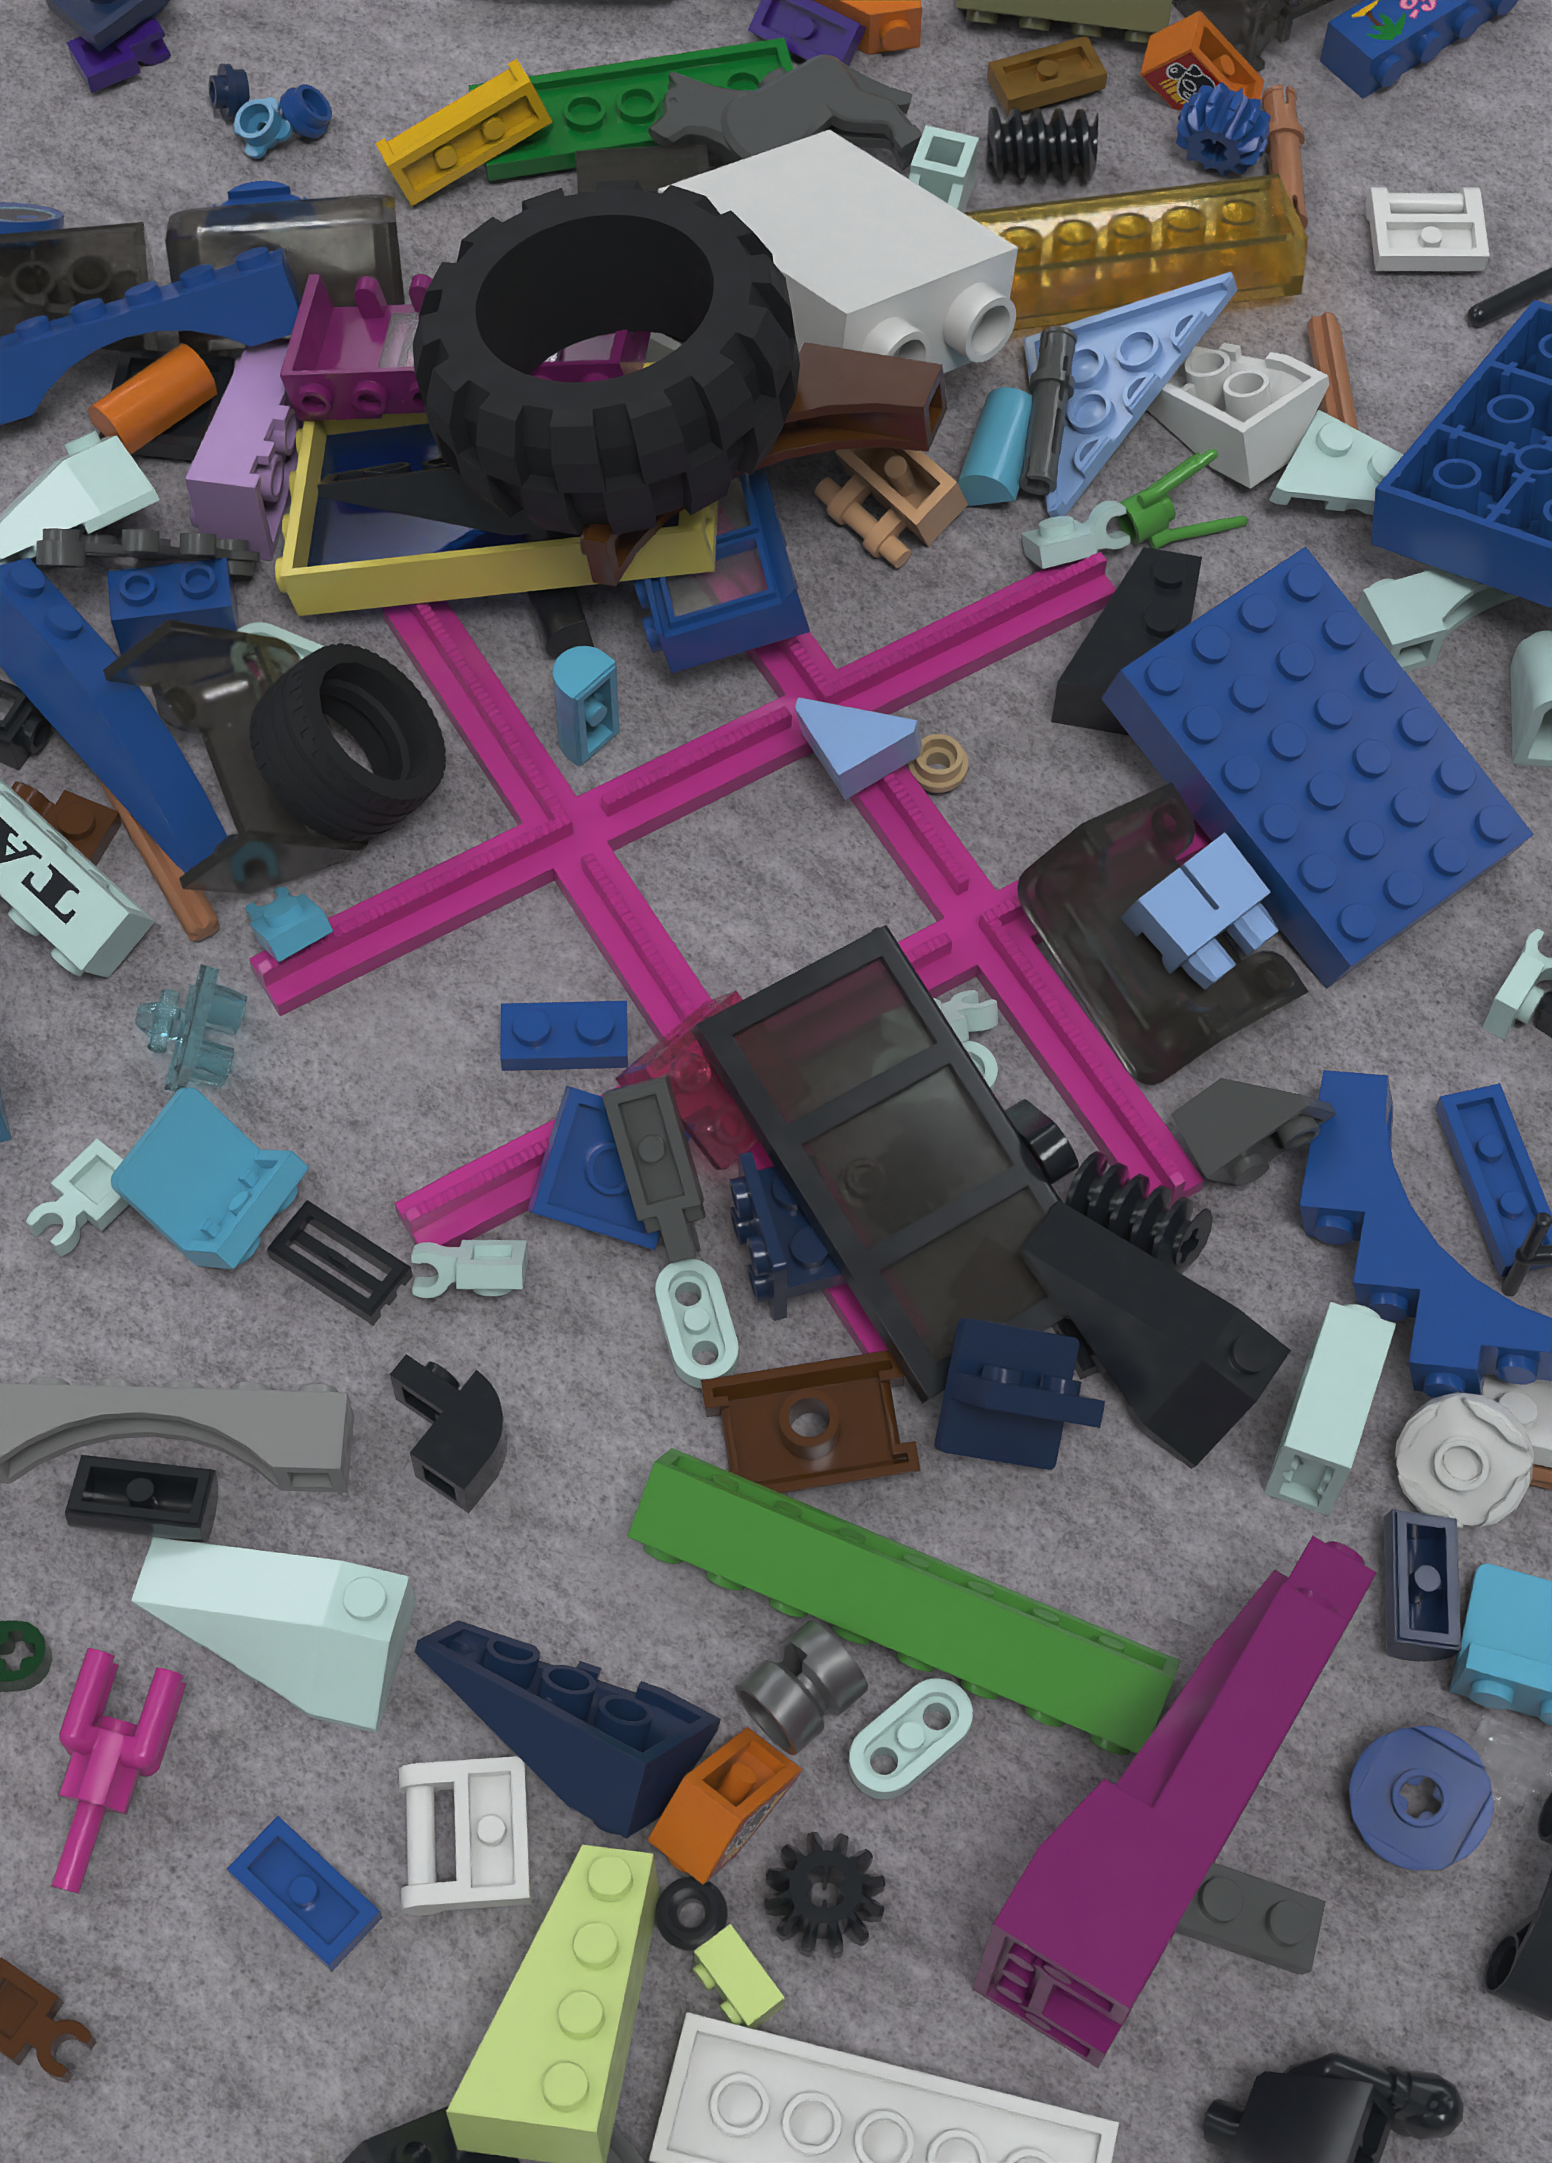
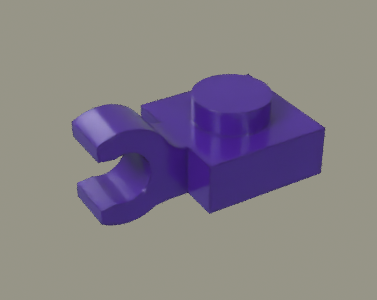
M148 18L141 21L101 52L97 51L81 36L66 42L71 58L91 93L141 73L137 61L155 65L171 57L170 51L162 39L165 37V33L156 18Z

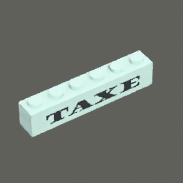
M0 778V895L12 906L8 915L28 933L37 937L42 934L55 946L51 951L52 957L71 973L81 976L84 972L109 978L153 925L155 920Z

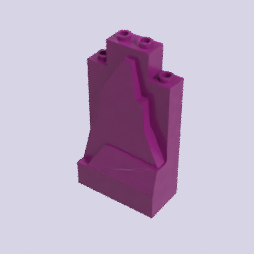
M1312 1536L1289 1577L1277 1570L1271 1573L1220 1638L1216 1639L1173 1705L1116 1785L1104 1778L1056 1830L1039 1845L993 1923L972 1990L1094 2067L1099 2068L1175 1933L1174 1930L1212 1863H1215L1377 1574L1376 1571L1365 1566V1561L1356 1551L1342 1543L1335 1541L1325 1543Z

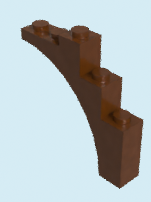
M804 342L799 352L800 371L796 399L786 421L783 422V428L773 449L757 469L786 459L831 450L882 447L929 452L947 411L943 364ZM737 471L732 475V480L746 473ZM681 507L656 516L657 528L614 535L610 524H584L581 532L580 548L582 554L587 556L593 582L616 587L638 551L667 521L685 508Z

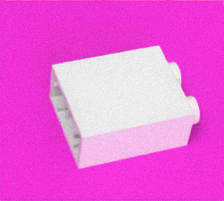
M831 130L671 184L707 196L720 214L731 210L771 251L774 264L786 277L798 354L804 342L943 364V373H946L971 362L989 360L1003 348L1013 331L1016 321V308L1010 300L1018 247ZM668 186L659 188L658 193H663Z

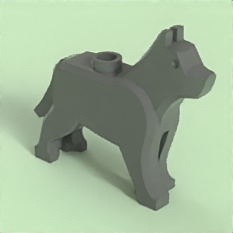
M832 55L815 56L789 72H786L784 68H777L761 80L758 90H734L716 87L672 72L668 78L670 81L668 83L669 91L666 92L662 102L663 115L648 127L650 137L665 149L673 150L686 146L703 148L719 156L726 165L831 130L858 148H883L891 151L895 155L896 162L902 171L911 166L922 136L918 127L912 125L905 116L910 107L912 93L875 81Z

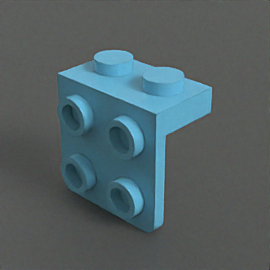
M184 1087L180 1088L173 1095L111 1176V1186L118 1195L196 1266L234 1270L236 1266L247 1261L255 1253L261 1241L259 1235L273 1216L285 1210L293 1202L298 1193L297 1184L310 1167L293 1151L259 1149L198 1089Z
M1483 1564L1476 1570L1472 1579L1461 1632V1651L1456 1656L1449 1692L1468 1697L1473 1702L1484 1707L1510 1709L1538 1717L1544 1723L1552 1726V1581L1493 1564Z

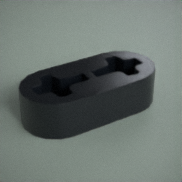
M1023 1099L1005 1110L1051 1184L1079 1168L1076 1154L1064 1133L1052 1119L1031 1102Z

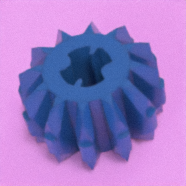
M1222 82L1215 89L1202 85L1197 93L1191 95L1188 103H1184L1178 116L1180 121L1176 127L1178 130L1176 144L1187 150V160L1202 163L1204 171L1208 168H1214L1225 177L1231 170L1238 174H1245L1249 166L1255 165L1258 158L1262 157L1267 147L1271 116L1267 112L1260 110L1261 100L1249 99L1244 96L1243 88L1236 92L1230 90Z

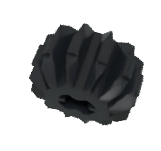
M813 1831L807 1835L808 1855L804 1856L796 1847L787 1844L781 1849V1858L787 1869L777 1867L767 1870L766 1884L778 1891V1893L772 1894L764 1900L765 1913L772 1916L786 1915L776 1928V1935L781 1941L791 1939L799 1931L804 1933L800 1951L804 1956H812L816 1948L817 1939H827L828 1953L831 1958H840L843 1954L842 1934H845L853 1943L864 1946L869 1940V1932L862 1921L880 1922L882 1920L884 1906L870 1897L877 1896L884 1891L885 1878L883 1875L864 1874L873 1859V1854L868 1849L858 1851L850 1859L846 1857L849 1840L847 1835L838 1834L834 1839L833 1849L830 1851L823 1850L821 1837L817 1832ZM822 1882V1888L825 1891L828 1883L834 1884L838 1888L837 1905L828 1908L827 1900L825 1899L823 1900L822 1907L811 1903L813 1885Z

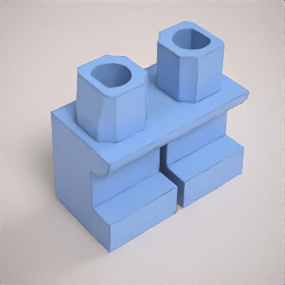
M1225 832L1140 897L1120 918L1136 937L1143 932L1162 953V962L1169 974L1182 966L1187 974L1204 990L1209 988L1236 965L1216 940L1223 932L1227 930L1245 954L1249 956L1279 931L1268 911L1260 903L1271 893Z

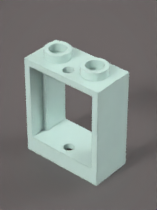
M1330 1302L1309 1352L1264 1494L1329 1516L1352 1468L1394 1333L1395 1323L1381 1319L1375 1311L1362 1305L1347 1304L1342 1306Z

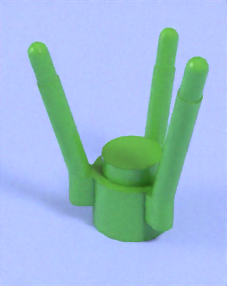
M1209 449L1202 455L1199 453L1194 454L1148 488L1119 502L1126 507V514L1116 516L1121 531L1130 536L1132 544L1138 545L1148 540L1152 549H1159L1174 541L1224 532L1247 525V517L1241 515L1168 529L1169 522L1175 519L1176 514L1174 505L1167 493L1218 457L1217 450Z

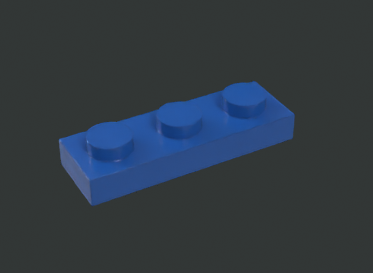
M1498 1083L1440 1096L1435 1110L1499 1277H1505L1515 1260V1251L1518 1247L1522 1246L1536 1215L1545 1212L1552 1217V1213L1501 1084ZM1552 1224L1541 1245H1552ZM1531 1265L1528 1271L1552 1265Z

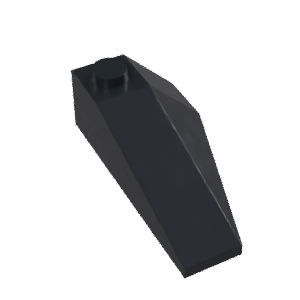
M438 455L439 458L424 461L422 463L423 470L411 471L410 463L397 462L328 474L317 485L319 497L507 536L525 534L527 542L555 540L562 537V532L539 529L526 516L525 509H522L510 518L484 501L462 482L461 475L443 460L442 455Z
M1060 1200L1053 1204L1019 1251V1254L1063 1318L1073 1321L1093 1350L1094 1354L1090 1357L1102 1374L1108 1372L1130 1404L1126 1409L1138 1427L1191 1469L1204 1459L1257 1402L1291 1351L1236 1306Z

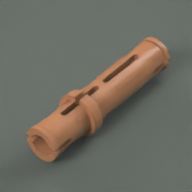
M1278 84L1266 89L1262 95L1264 111L1271 116L1269 122L1270 133L1267 138L1269 142L1265 152L1268 154L1273 211L1272 226L1275 232L1282 234L1284 231L1283 219H1286V236H1292L1304 231L1308 225L1300 151L1302 144L1305 142L1303 126L1298 123L1297 94L1295 89L1287 86L1286 102H1284L1283 84Z

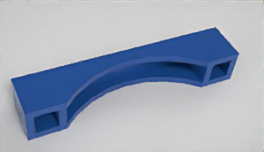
M267 247L253 248L235 257L236 263L214 270L212 264L199 265L181 273L179 276L181 280L159 287L156 281L141 283L128 289L124 293L126 298L104 304L101 298L91 299L70 309L71 315L53 321H49L47 316H37L19 323L15 326L16 332L0 337V425L33 415L46 392L70 367L93 351L123 338L155 331H194L226 337L252 347L291 335L302 299L283 248L273 252H269Z

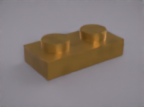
M1083 36L988 62L987 80L1008 116L1012 107H1016L1022 112L1105 89L1108 73L1088 37Z

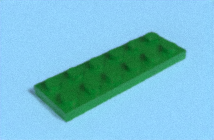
M785 38L528 76L553 122L485 162L488 181L698 149L699 147L692 146L673 150L665 149L656 143L648 133V127L663 115L662 102L666 92L669 91V74L676 72L694 80L721 88L758 90L761 80L771 71L777 68H784L786 72H789L793 69ZM484 83L468 85L469 92Z

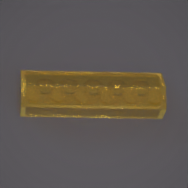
M1279 174L962 212L1018 247L1010 300L1016 308V321L1013 331L1038 327L1048 328L1050 326L1072 323L1231 271L1237 283L1238 291L1228 304L1253 300L1269 301L1279 297L1302 294L1308 236Z

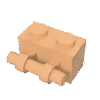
M882 447L835 450L834 452L846 472L852 478L841 488L833 479L826 477L818 484L814 492L827 505L826 513L839 525L847 523L864 539L863 547L876 558L883 556L895 568L905 564L912 553L898 539L899 534L906 527L929 547L968 506L958 483L923 451ZM869 495H872L888 510L879 521L862 507L863 501Z

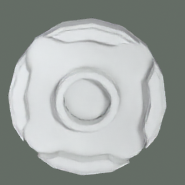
M1455 1392L1430 1399L1411 1414L1396 1442L1395 1459L1397 1457L1396 1466L1399 1471L1397 1477L1403 1493L1422 1514L1457 1518L1458 1528H1463V1525L1475 1526L1481 1524L1480 1527L1498 1523L1519 1506L1533 1478L1534 1451L1526 1428L1507 1407L1484 1395Z

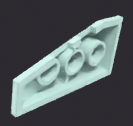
M96 430L64 444L69 455L54 461L0 514V565L11 563L19 558L22 560L35 557L36 541L42 540L43 529L45 528L80 530V534L85 532L89 534L160 500L155 489L117 435L100 439Z
M158 1537L152 1538L131 1599L133 1605L197 1646L207 1648L235 1666L238 1672L255 1683H262L287 1699L293 1707L307 1716L373 1733H378L416 1606V1599L409 1576L341 1560Z

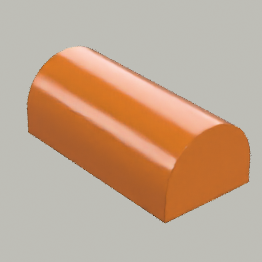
M181 343L89 406L88 412L91 423L106 437L117 435L131 455L216 396L217 389L213 376L201 357L191 347Z

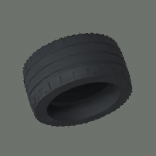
M338 643L337 645L330 644L329 646L326 645L301 659L273 683L253 709V715L250 719L251 724L249 725V730L251 731L249 738L251 740L250 745L253 750V757L257 762L256 765L262 774L263 780L266 781L268 788L272 790L276 799H279L282 803L281 805L285 809L287 808L291 815L298 818L302 824H306L311 830H315L318 834L325 835L327 838L346 841V843H359L381 835L392 829L422 805L434 792L444 776L443 771L446 768L445 741L432 708L429 707L427 700L422 696L420 690L414 686V683L403 672H400L395 665L389 663L385 658H381L378 654L372 653L366 648L362 649L360 646ZM322 713L328 715L348 730L364 750L374 774L350 758L333 737Z

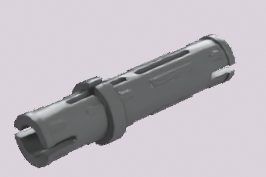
M1050 326L1048 331L1042 330L1038 366L1036 371L1031 374L1029 391L1033 395L1032 408L1029 417L1024 464L1019 484L1023 490L1031 494L1046 495L1049 494L1050 490L1054 492L1057 487L1058 463L1063 440L1066 406L1068 400L1073 397L1075 390L1072 363L1077 343L1076 333L1063 326Z

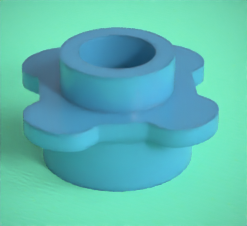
M273 97L253 99L246 102L238 110L235 117L233 130L246 142L245 152L253 159L263 157L267 149L275 147L279 142L288 140L292 134V125L287 119L282 118L280 103Z

